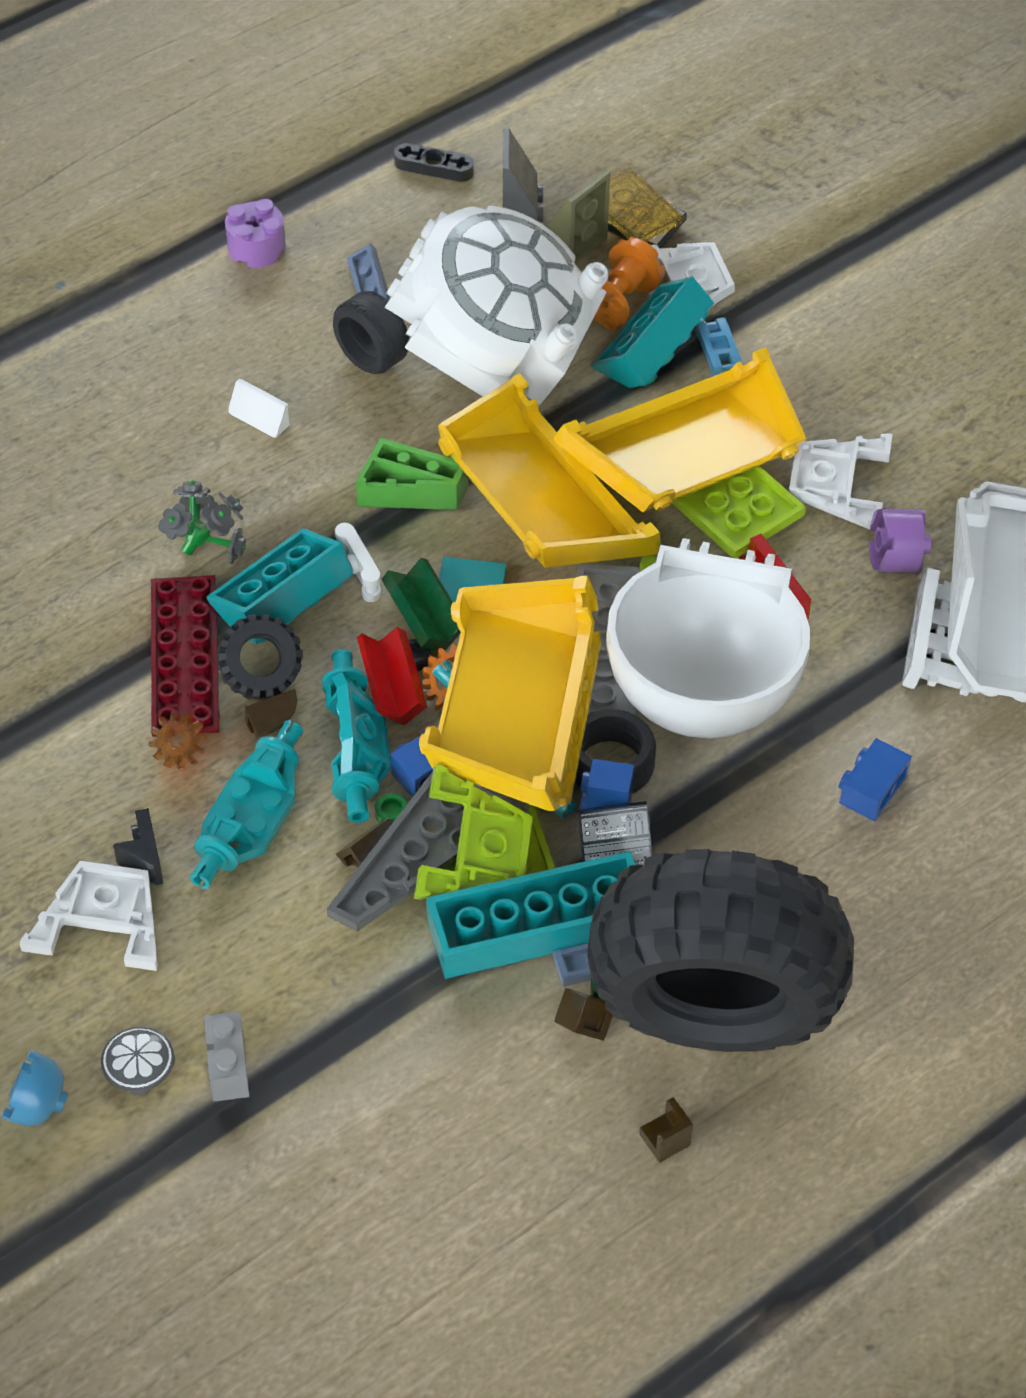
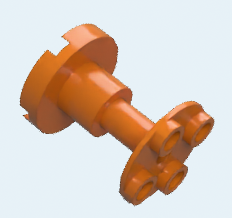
M631 237L628 241L620 239L609 252V263L612 271L609 274V281H606L601 287L607 292L593 320L602 324L609 331H615L629 319L630 308L623 294H631L634 290L639 292L652 291L665 277L664 263L660 266L656 259L659 254L650 244Z

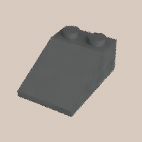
M503 129V208L522 213L538 222H543V205H537V203H543V185H538V173L510 129Z

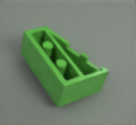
M384 438L379 439L356 480L357 506L457 510L468 489V476L453 458Z

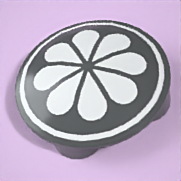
M133 1027L117 1033L108 1041L101 1055V1067L106 1079L115 1087L130 1091L135 1096L146 1095L151 1088L163 1082L175 1064L174 1050L168 1038L161 1032L147 1027Z

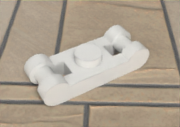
M349 523L337 525L335 528L336 540L342 543L352 572L357 575L363 585V599L367 602L378 601L381 598L379 569L354 527Z

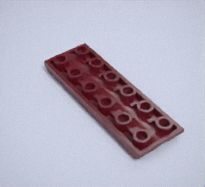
M215 575L151 579L152 737L220 732L217 611L207 600V596L216 590Z

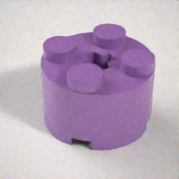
M269 199L232 205L228 208L225 228L230 257L237 263L238 260L246 262L247 267L252 268L265 267L275 263L279 259L278 255L282 251L284 253L286 249L284 219L280 210L273 206V202Z
M876 509L870 525V531H876L874 542H869L870 561L874 570L885 573H921L924 554H929L931 550V537L929 534H925L926 513L924 509Z

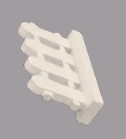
M927 568L917 590L902 686L915 689L921 678L927 680V685L935 687L936 683L960 689V695L967 696L969 692L974 694L980 693L972 688L957 666L940 662L941 658L953 661L949 656L948 637L944 636L945 633H948L951 582L944 581L943 584H939L940 571ZM934 605H939V609L934 608ZM931 629H934V630H935V634H934V633H931L930 630H931ZM927 654H930V655H931V659H930V658H927L926 655H927Z

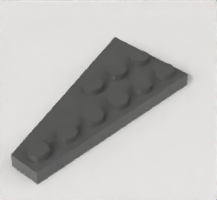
M432 773L328 906L327 916L358 932L415 892L418 868L421 865L446 870L456 863L464 806L458 803L429 798ZM476 784L473 785L491 796L496 795L526 813L529 812L528 803Z

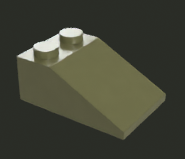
M607 170L567 199L546 226L575 255L574 264L607 239L610 172Z

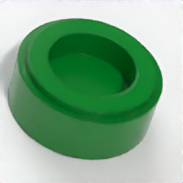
M395 793L381 796L375 803V818L377 822L380 823L389 817L393 823L408 804L407 800Z

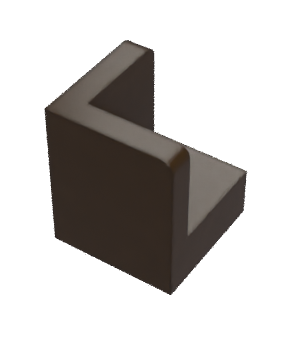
M565 988L554 1021L574 1033L604 1041L613 1015L605 1008V1001L589 994Z
M672 1097L666 1100L665 1114L641 1126L639 1135L660 1163L691 1146L693 1123L675 1098Z

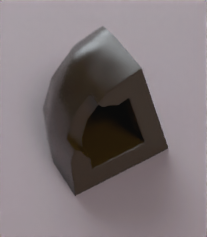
M295 689L245 706V723L249 731L255 733L256 738L279 730L286 720H290L293 717L297 704Z
M386 818L336 853L337 857L345 866L348 867L353 863L358 868L392 825L390 818Z

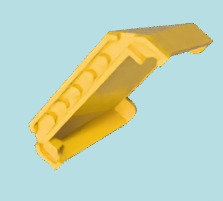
M764 347L752 353L753 359L744 366L741 361L737 362L726 372L586 425L585 421L578 423L577 419L562 425L553 438L560 447L640 511L645 512L653 508L656 511L663 510L670 506L675 499L779 457H782L783 460L789 459L800 451L798 447L806 440V435L770 358L769 351Z
M520 373L438 426L440 434L438 445L445 456L450 455L522 540L527 554L532 559L537 558L544 568L649 556L659 553L661 540L660 532L651 522L646 525L643 521L637 524L597 477L555 442L553 437L557 432L540 414L536 399L534 398L530 401L527 399L525 388L528 387V382Z
M588 575L569 579L475 586L459 589L457 600L451 605V616L453 621L457 623L461 633L439 727L428 726L425 734H421L419 739L420 751L426 756L432 768L436 764L442 765L449 769L448 772L463 780H469L476 785L547 811H555L559 809V806L571 804L601 649L600 631H594L595 621L592 616V611H598L597 596Z

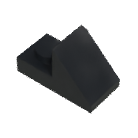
M149 808L136 810L137 825L131 826L133 840L113 845L116 862L122 867L148 870L150 882L156 885L163 884Z

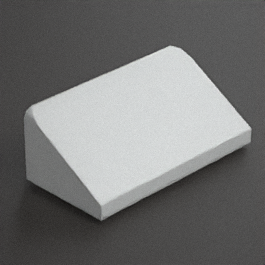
M239 378L236 381L229 405V413L274 438L278 437L290 425L288 404Z

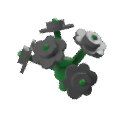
M193 480L183 482V486L173 490L174 495H182L179 499L180 503L174 505L172 509L167 508L164 510V518L158 524L159 531L166 534L167 538L171 540L175 539L177 535L180 537L185 536L186 541L181 551L189 556L194 553L197 546L204 545L206 541L229 547L228 563L233 564L234 560L238 556L241 557L246 549V538L242 536V528L234 531L231 541L211 536L210 533L213 530L220 536H225L229 533L230 528L235 524L234 519L230 517L231 511L240 520L244 518L239 513L243 509L240 505V499H235L232 495L226 498L220 492L218 495L225 504L218 505L214 501V497L208 495L210 488L202 486L201 482Z

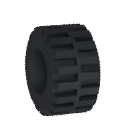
M252 614L248 615L247 618H241L236 621L224 634L217 651L218 670L221 671L224 683H227L233 692H238L247 699L256 698L257 700H264L265 698L279 695L294 682L302 666L303 650L300 649L299 644L301 642L299 637L294 635V629L290 625L286 626L282 623L283 620L278 617L276 619L269 617L270 614H262L261 616ZM253 638L266 639L278 650V666L274 672L267 676L259 677L252 675L241 664V649L247 641Z

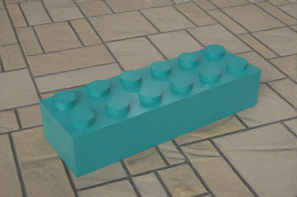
M631 851L427 897V923L444 978L448 979L553 954V951L588 943L593 912L601 897L606 894L610 885L617 881L620 872L630 865H636Z

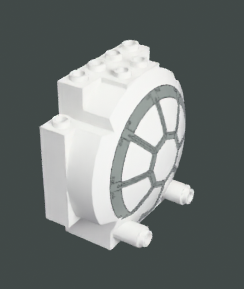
M474 206L467 207L449 215L441 211L435 221L432 219L428 220L421 232V237L424 240L418 238L409 253V257L412 260L407 258L398 272L403 277L401 280L395 278L386 293L391 297L385 308L411 324L406 332L410 339L405 348L482 397L520 373L528 382V387L525 388L526 397L531 400L535 398L538 404L541 405L566 373L607 292L601 288L608 279L607 268L603 264L596 262L589 264L581 272L574 264L576 257L569 247L550 229L522 213L496 206H488L486 210Z

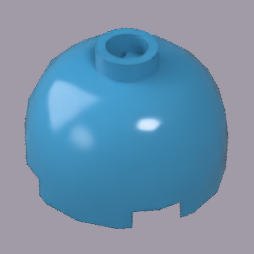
M30 1050L27 1060L32 1063L23 1062L9 1094L11 1099L8 1106L12 1107V1109L5 1107L1 1115L2 1119L23 1126L39 1125L47 1121L53 1111L60 1114L69 1094L63 1091L65 1078L59 1065L46 1055Z

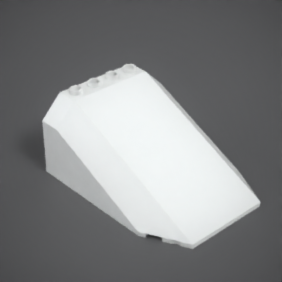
M986 481L979 488L972 490L969 498L961 497L957 502L947 639L948 651L951 659L975 691L991 697L998 695L1009 696L1020 702H1026V488Z

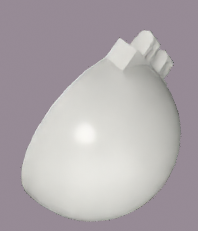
M683 538L680 548L660 545L656 563L634 575L619 590L608 616L607 652L616 682L630 703L651 722L668 731L688 737L707 739L729 737L753 729L772 717L794 693L809 657L810 626L804 608L789 589L792 569L774 566V554H768L765 558V563L762 564L755 562V551L747 550L746 559L740 560L709 554L710 543L708 542L702 543L699 552L691 551L690 539Z

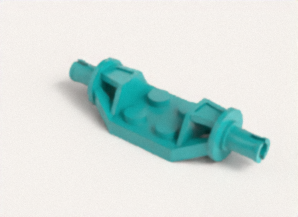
M338 649L331 655L334 670L325 674L322 679V690L326 694V709L340 719L339 738L342 742V750L331 762L334 777L332 794L336 799L347 802V819L350 822L363 823L369 819L367 800L377 794L379 784L391 769L386 717L376 711L373 699L365 692L368 687V678L363 671L353 668L352 652L348 649Z
M286 720L276 738L270 736L260 738L256 743V750L233 772L202 822L200 837L197 838L194 845L196 853L201 857V860L189 878L197 887L204 881L202 889H208L219 869L233 871L239 863L264 855L295 804V769H297L300 759L293 747L304 732L298 723L294 722L290 729L292 721ZM233 842L239 844L240 846H238L236 849H233L230 846V844Z

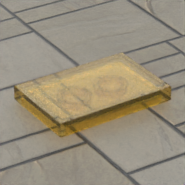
M630 167L610 176L608 221L628 239L634 237L647 241L682 223L683 215Z

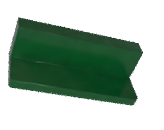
M420 558L407 574L388 570L381 580L421 648L434 651L442 648L446 651L461 632L451 616L453 601L428 560Z

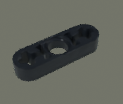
M411 143L399 144L394 149V165L400 170L457 182H465L473 177L474 162L466 154ZM430 160L440 161V163L436 165H431L427 162Z

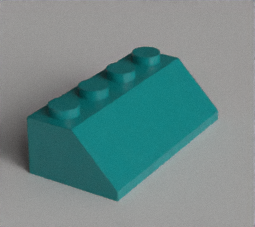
M693 276L658 285L591 366L594 370L628 388L650 385L657 378L656 372L661 366L666 365L673 359V352L676 348L684 344L691 337V330L707 318V311L714 304L713 300Z
M302 528L209 594L207 600L230 627L239 619L247 618L248 615L252 614L256 616L270 614L269 617L275 619L278 617L283 620L282 623L288 624L305 609L317 604L319 599L331 590L340 587L346 579L353 575L341 542ZM253 638L249 641L254 644H259L260 642L266 641V639Z

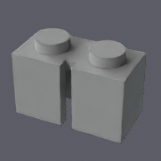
M241 1012L204 1016L209 1080L213 1101L250 1097Z

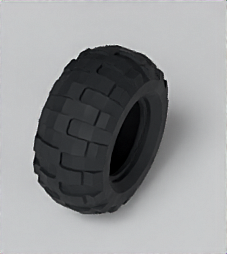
M710 849L685 850V853H662L645 858L644 865H630L618 874L617 881L610 885L593 912L587 959L593 983H597L599 998L605 1000V1008L615 1018L629 1022L630 1028L645 1035L657 1037L668 1043L684 1047L722 1052H757L775 1050V1047L796 1045L810 1040L812 1033L823 1032L831 1024L832 1017L840 1010L852 985L854 936L838 898L828 895L829 887L817 877L799 873L798 867L780 860L758 857L753 853L734 850L732 852L711 851Z

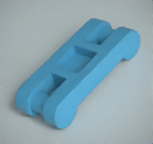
M725 317L716 318L714 322L710 323L703 321L694 327L696 338L701 343L710 367L711 377L730 370L737 362L741 361L743 364ZM729 361L730 364L722 365L721 362Z

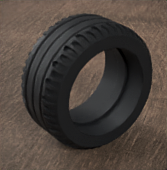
M362 291L337 307L333 315V330L340 348L355 366L368 373L380 374L403 360L407 355L408 350L405 346L409 341V335L406 334L408 330L401 317L385 308L388 303L386 298L372 291Z
M601 709L600 711L597 710L588 714L575 784L581 788L584 771L590 772L593 760L585 754V751L597 743L613 741L629 746L638 755L626 764L634 765L632 794L641 790L648 783L655 767L656 741L650 727L640 717L620 709Z

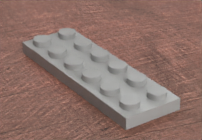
M578 564L577 577L588 575L597 596L598 611H592V616L595 621L594 631H600L601 649L588 714L597 710L600 711L601 709H620L621 711L624 710L625 712L635 714L636 708L627 699L613 675L606 647L609 611L619 590L634 575L640 572V567Z

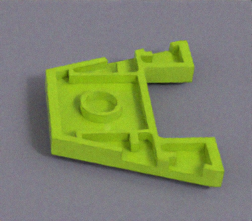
M436 764L433 767L429 798L458 803L464 806L455 871L421 865L418 868L414 899H426L427 897L525 875L533 816L496 795L491 796L473 786V782L469 780L464 781L448 772V768Z

